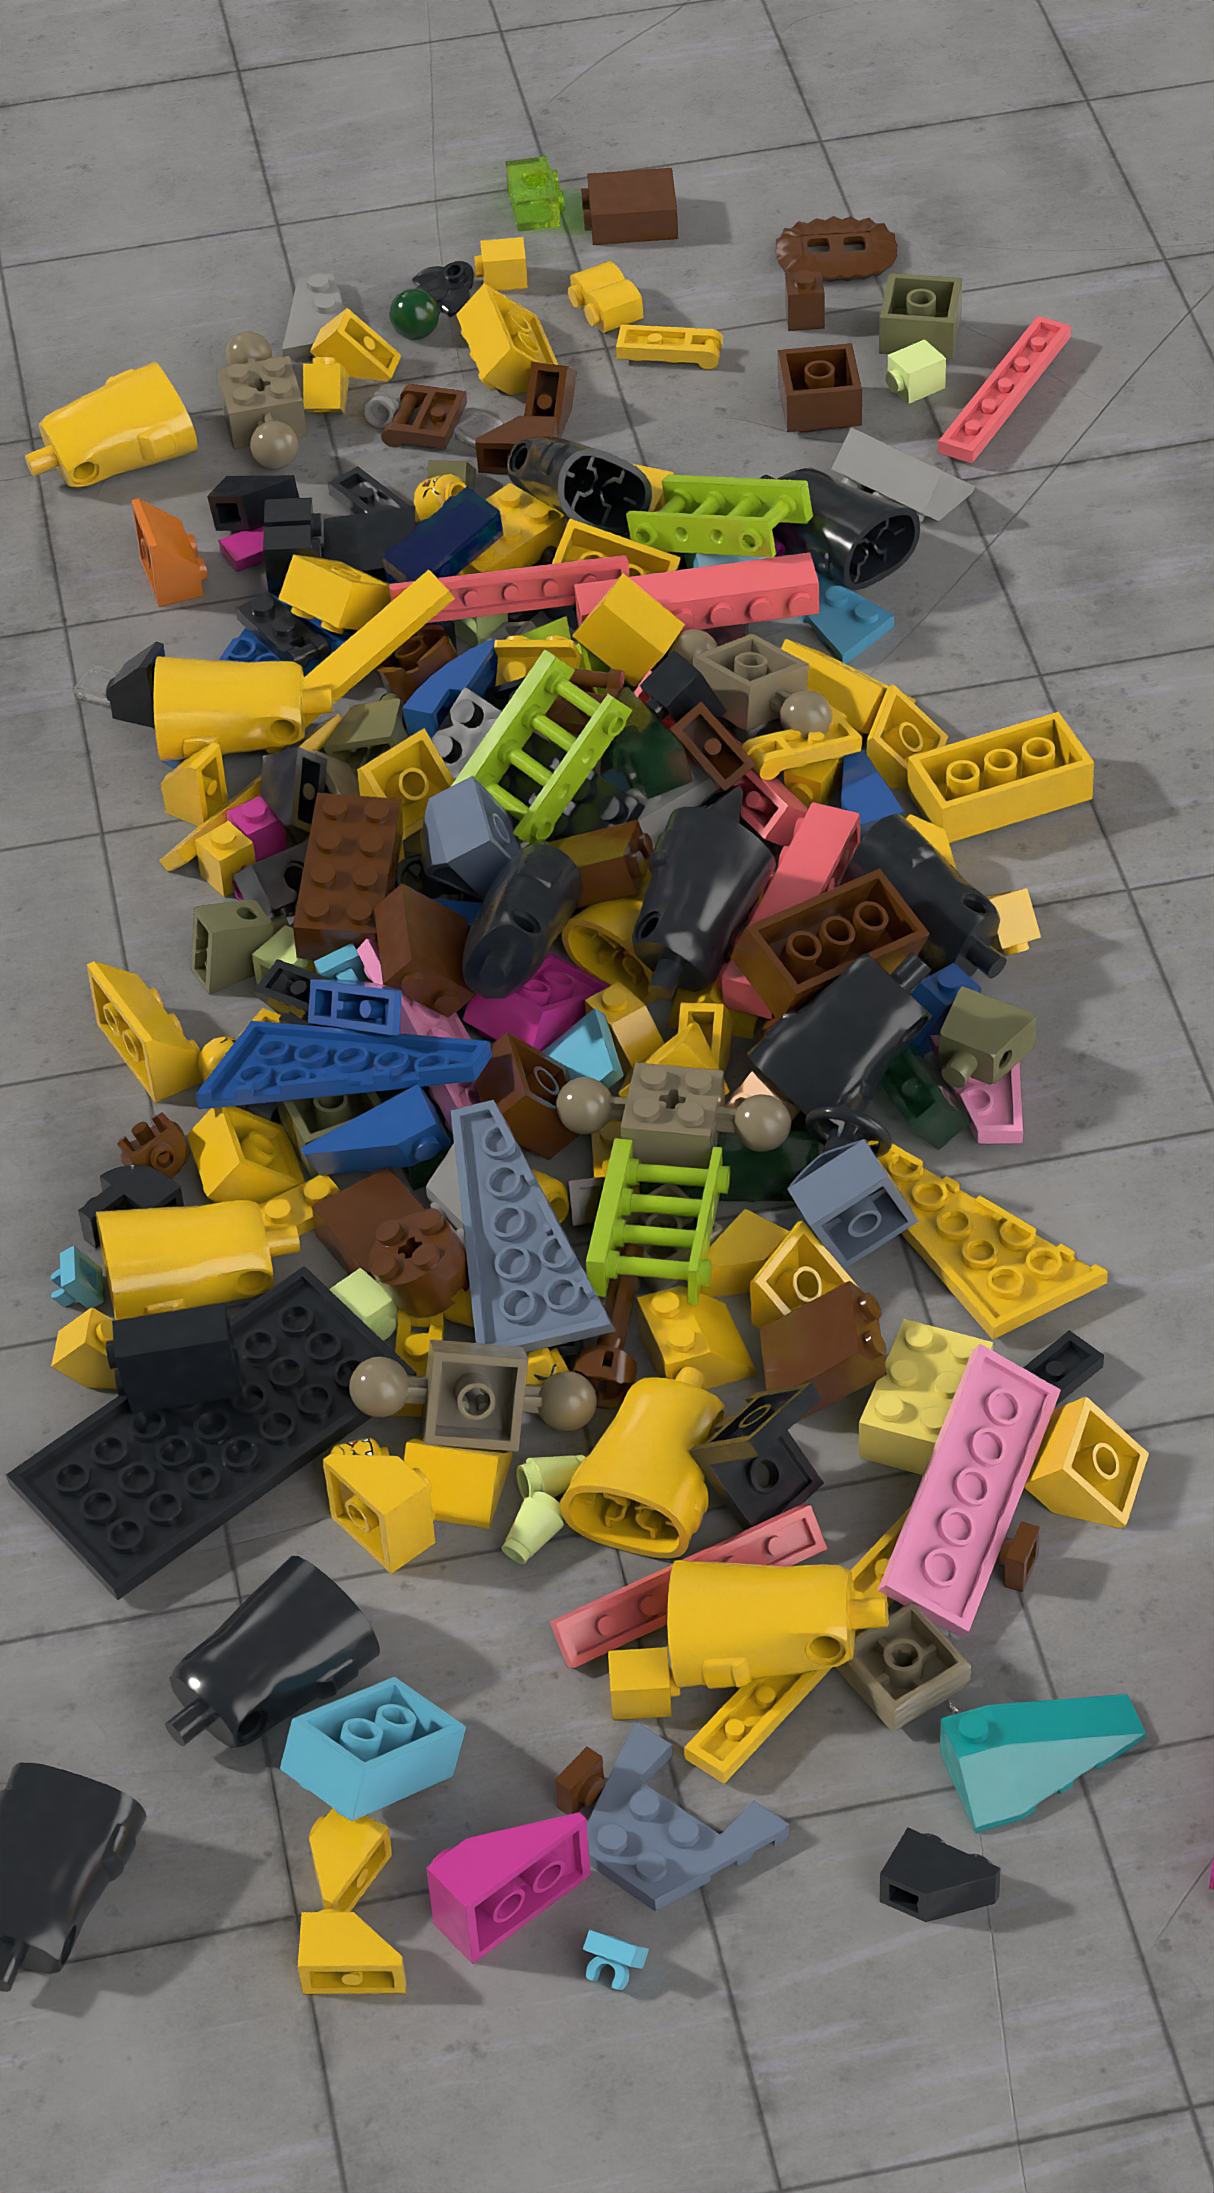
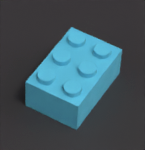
M392 1677L293 1718L280 1770L297 1781L301 1787L311 1791L334 1808L338 1814L348 1818L350 1821H354L453 1777L466 1726L396 1677Z

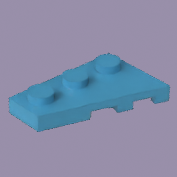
M816 572L819 581V614L798 616V618L803 623H809L817 632V639L823 646L829 645L835 652V659L847 664L894 627V614Z

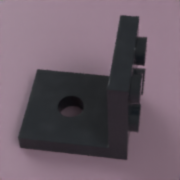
M812 1382L750 1394L745 1399L748 1404L739 1413L726 1416L714 1427L717 1432L705 1444L695 1445L689 1450L691 1456L744 1531L803 1504L824 1484L788 1431L823 1398ZM759 1462L763 1463L769 1472V1481L764 1488L757 1483L755 1478V1468Z

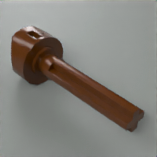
M625 1243L624 1247H617L616 1251L620 1252V1256L643 1258L645 1250L644 1247L633 1243ZM618 1274L617 1279L610 1278L604 1308L616 1331L598 1335L596 1346H588L581 1349L576 1355L573 1372L584 1376L594 1387L597 1396L596 1408L615 1409L624 1401L627 1392L636 1380L637 1362L632 1356L624 1352V1346L639 1276ZM598 1381L606 1382L605 1393L601 1390L596 1391Z

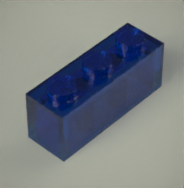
M466 486L457 495L449 497L443 506L431 517L422 520L415 527L414 531L400 543H396L388 549L387 553L382 557L387 581L390 584L416 581L428 569L437 578L456 576L504 535L500 511Z

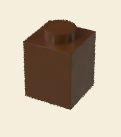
M801 270L785 273V310L788 331L825 329V292L822 271Z

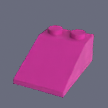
M550 952L534 977L507 998L485 999L479 994L474 996L467 1003L463 1021L477 1028V1032L483 1037L498 1040L508 1032L542 1052L586 1016V999L611 985Z
M578 1812L466 1838L453 1849L448 1848L440 1852L433 1859L431 1865L426 1868L434 1925L472 1964L591 1876L586 1818Z

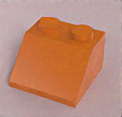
M139 498L131 500L140 560L158 606L161 607L203 597L202 580L208 579L203 557L196 558L198 556V549L193 533L186 534L181 519Z

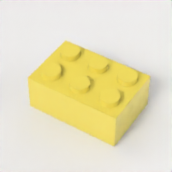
M904 1319L885 1361L887 1375L877 1380L859 1421V1458L923 1475L972 1350L982 1344L993 1351V1342Z

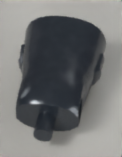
M530 437L519 441L513 446L507 461L509 478L516 487L570 519L615 535L629 532L626 516L629 511L648 512L650 508L652 487L646 475L638 467L615 455L558 437Z
M812 467L791 471L778 478V480L808 482L813 517L807 524L779 522L772 529L773 536L795 554L810 553L815 571L828 580H834L848 589H864L898 570L914 552L920 536V521L915 510L856 489ZM763 475L760 479H775V478H773V477H771V476H769V475Z
M682 807L674 810L670 814L665 830L659 835L653 854L649 858L651 878L639 917L634 926L632 942L635 955L654 972L648 986L649 993L662 1000H670L676 987L697 992L708 989L715 981L725 963L733 941L744 923L748 920L749 914L754 905L757 904L759 896L776 866L774 856L759 838L744 826L720 812L702 807Z
M889 815L873 825L856 848L840 885L880 868L930 933L917 955L931 969L928 973L929 975H933L955 963L969 977L977 969L990 979L996 977L1005 967L1007 960L991 947L1000 924L999 912L992 902L968 883L945 857L902 815Z
M537 843L523 848L508 861L488 890L468 932L462 958L463 978L467 987L485 999H505L527 984L543 964L555 938L566 927L569 919L576 912L583 892L582 875L576 864L562 850L551 845Z
M866 952L800 1010L782 1013L781 1018L764 1032V1037L746 1055L806 1116L811 1110L821 1106L845 1107L862 1113L870 1101L874 1100L876 1086L893 1061L922 1031L932 1017L931 1013L910 994L931 969L914 952H911L890 974ZM819 1121L822 1128L830 1133L831 1128Z
M292 1555L233 1612L216 1632L188 1653L175 1667L169 1679L174 1694L185 1708L165 1723L166 1729L181 1746H185L205 1729L230 1748L246 1746L316 1698L326 1699L336 1695L338 1690L358 1676L360 1669L379 1656L380 1646L377 1637L359 1607L331 1578L309 1561Z
M20 1762L12 1768L5 1789L0 1791V1991H11L20 1968L52 1974L60 1972L64 1967L87 1916L109 1882L115 1880L123 1873L124 1866L135 1849L136 1837L147 1817L144 1808L137 1800L112 1786L56 1767Z

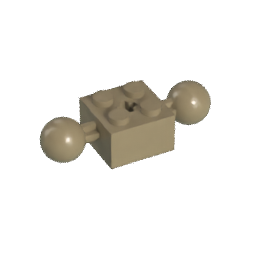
M252 331L238 333L231 338L225 350V359L228 367L217 368L221 405L234 449L250 446L252 455L259 464L270 469H280L289 465L295 459L299 448L298 438L307 436L303 399L290 356L272 357V349L269 342L259 333Z
M688 629L679 633L670 646L668 656L675 650L702 673L727 710L722 717L734 723L736 727L746 731L756 729L759 725L780 718L783 730L792 729L799 731L803 738H808L810 732L819 731L823 734L827 733L832 722V710L828 701L821 694L807 690L809 664L754 634L718 646L714 638L707 632L699 629Z
M635 1062L628 1097L611 1096L608 1088L600 1081L589 1077H580L569 1081L563 1086L556 1101V1111L560 1121L567 1129L578 1134L595 1133L601 1130L609 1121L622 1122L620 1127L621 1139L633 1140V1158L640 1159L642 1164L709 1169L713 1147H717L720 1131L735 1133L738 1140L745 1147L753 1151L766 1152L779 1147L786 1140L791 1127L790 1114L786 1106L779 1099L770 1095L758 1094L745 1099L738 1108L725 1107L724 1071Z
M429 1340L426 1376L407 1375L404 1368L395 1360L387 1357H373L357 1366L349 1384L350 1395L354 1404L360 1411L369 1416H390L399 1411L405 1403L423 1404L420 1432L424 1444L519 1452L523 1412L539 1413L544 1422L550 1427L559 1431L570 1432L584 1427L592 1419L597 1407V1396L594 1387L584 1376L575 1372L564 1371L556 1373L547 1378L542 1385L526 1384L528 1357L524 1348L519 1346ZM472 1388H480L484 1394L477 1395L475 1402H468L465 1393Z

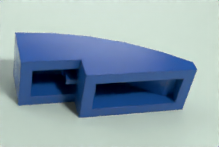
M490 639L450 661L415 691L402 708L408 737L425 728L432 740L464 687L484 698L485 690L492 688L496 683L498 656L494 650L495 640Z

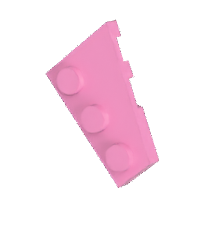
M930 1035V1048L938 1062L939 1035ZM938 1062L941 1070H943L944 1067ZM1019 1062L996 1084L989 1085L971 1077L960 1088L949 1084L978 1144L1023 1143Z

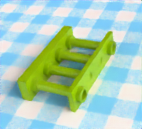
M668 474L661 481L665 505L658 512L629 511L626 514L631 540L664 552L773 558L776 555L772 529L779 522L807 524L813 517L807 481Z
M546 649L542 652L451 785L452 787L473 775L510 815L520 821L513 834L530 845L541 844L543 840L551 835L556 821L611 741L623 730L627 718L633 711L609 694H607L602 703H599L572 684L569 679L575 672V669ZM558 695L591 717L578 738L545 716ZM535 729L568 752L554 773L522 751V747ZM511 764L543 786V789L530 808L498 785V782Z
M614 1139L586 1259V1274L598 1296L606 1297L609 1279H617L618 1274L688 1280V1304H698L701 1286L709 1287L711 1259H707L719 1196L720 1193L727 1194L729 1190L730 1167L722 1166V1147H713L709 1169L642 1164L640 1159L633 1158V1140ZM640 1181L705 1187L703 1198L700 1200L634 1194V1190L630 1189V1186H638ZM632 1212L696 1217L698 1222L695 1231L627 1225V1221L623 1220V1217L631 1216ZM625 1243L689 1248L692 1251L690 1261L684 1262L620 1256V1252L616 1251V1248L624 1247Z

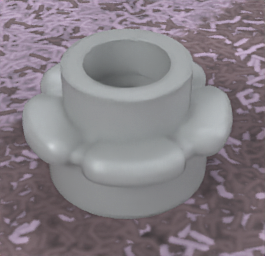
M377 391L373 396H368L364 402L365 418L371 425L383 428L392 422L396 411L400 407L399 403L395 398H391L389 393ZM379 406H383L385 411H381Z

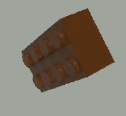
M317 793L293 923L296 958L318 960L353 943L357 950L366 939L378 942L374 907L394 891L404 831L401 799Z
M879 868L745 927L730 957L778 1020L781 1018L782 1013L800 1010L866 952L885 970L892 973L911 952H914L916 955L919 954L930 933Z

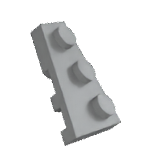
M333 273L314 274L310 277L297 279L282 347L283 357L290 356L291 359L314 356L310 350L320 329L345 310Z

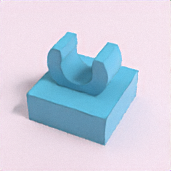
M353 943L314 961L318 974L333 980H355L362 982L367 980L361 958Z
M75 1246L61 1252L60 1269L51 1275V1281L58 1285L60 1289L51 1293V1298L62 1307L69 1306L76 1300L87 1309L94 1308L103 1303L102 1268Z
M589 1930L583 1950L599 1956H596L589 1962L586 1969V1978L598 1981L602 1968L610 1964L615 1970V1978L611 1988L623 1990L628 1984L630 1976L627 1966L643 1969L649 1949L603 1932Z

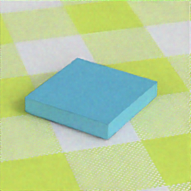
M595 1008L542 1051L544 1054L567 1066L571 1080L589 1077L600 1081L607 1088H610L623 1077L606 1016Z

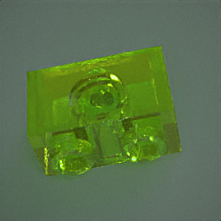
M547 156L505 161L507 192L518 232L560 226L559 212L565 211L564 194L562 189L559 190L557 169H550Z

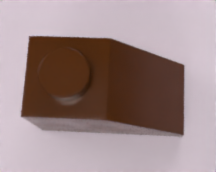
M531 362L524 416L556 417L558 438H561L572 411L577 372L569 366Z
M518 416L477 437L475 446L478 473L509 474L507 461L513 446L519 441L530 437H558L557 418Z
M702 702L696 705L669 730V736L690 760L723 792H726L756 765Z

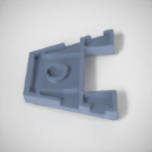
M637 1721L627 1737L587 1822L591 1867L645 1905L657 1911L710 1882L712 1874L732 1863L739 1866L752 1859L754 1851L771 1842L776 1846L790 1836L789 1823L755 1800L722 1834H718L646 1785L673 1756L672 1744Z

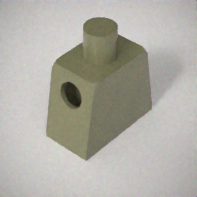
M385 693L379 701L357 704L351 707L325 742L323 747L327 755L349 764L357 776L358 768L408 738L402 709L405 705L403 700L396 694Z
M252 899L196 906L193 913L190 969L208 994L218 992L255 976L252 954L285 925L290 927L289 922L284 915L269 918L258 902Z
M962 986L939 1034L938 1062L944 1067L942 1070L944 1080L951 1086L958 1088L963 1087L970 1077L989 1085L996 1084L1034 1048L1036 1041V1014Z

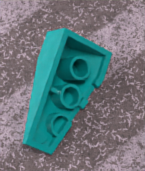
M1128 1694L993 1704L941 1718L940 1754L973 1830L977 1833L1026 1818L1036 1811L1037 1804L1055 1792L1061 1795L1073 1787L1075 1779L1090 1769L1102 1768L1146 1739V1732Z

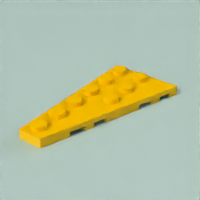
M878 1141L867 1142L868 1145L879 1143ZM893 1143L888 1153L877 1157L919 1220V1222L901 1234L992 1340L1107 1284V1270L1097 1264L1090 1267L1074 1258L1075 1251L1063 1244H1059L1056 1247L1036 1235V1228L980 1195L976 1199L960 1190V1183L948 1176L943 1179L923 1168V1161Z

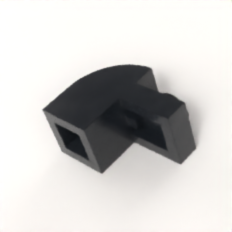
M126 1165L111 1169L102 1174L100 1181L103 1192L89 1199L78 1212L84 1240L94 1248L100 1246L96 1212L184 1207L181 1186L162 1172L143 1165Z

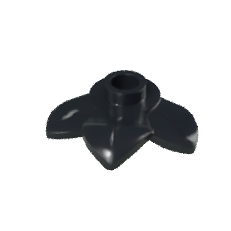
M455 261L445 267L432 266L423 269L412 281L418 286L416 289H422L431 294L437 303L440 302L445 314L448 317H452L469 301V290L473 286L475 275L469 263Z

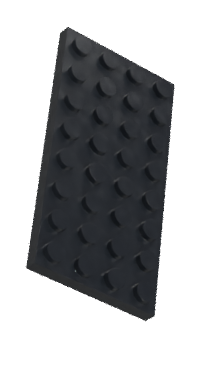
M305 1266L229 1318L240 1357L243 1396L135 1414L131 1412L127 1396H117L6 1474L12 1489L117 1600L121 1599L373 1416L363 1413L356 1407L349 1390L351 1376L357 1366L363 1361L373 1357H387L398 1362L404 1368L407 1375L417 1376V1373Z

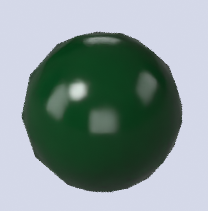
M406 289L396 295L392 300L389 312L390 321L396 332L404 338L411 340L423 339L430 335L437 327L440 315L439 307L434 297L422 289Z

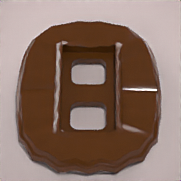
M832 216L827 220L816 218L809 223L798 221L792 228H784L781 237L776 239L777 259L785 273L801 270L822 271L823 280L829 282L838 279L850 281L855 278L864 280L872 275L879 276L887 269H890L897 258L898 245L895 240V233L889 232L885 223H875L869 217L857 220L851 216L844 219ZM865 244V249L847 251L844 249V245ZM829 246V251L811 253L808 251V247Z

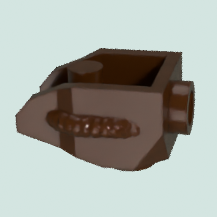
M161 1112L150 1118L153 1124L151 1128L147 1122H140L132 1128L131 1132L136 1140L129 1142L127 1137L124 1136L119 1139L117 1145L122 1151L121 1162L124 1166H148L162 1172L171 1179L181 1171L191 1151L183 1138L184 1133L179 1124L170 1121Z

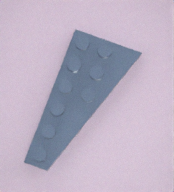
M494 1100L450 1110L476 1343L523 1347L526 1353L615 1332L616 1329L498 1105Z

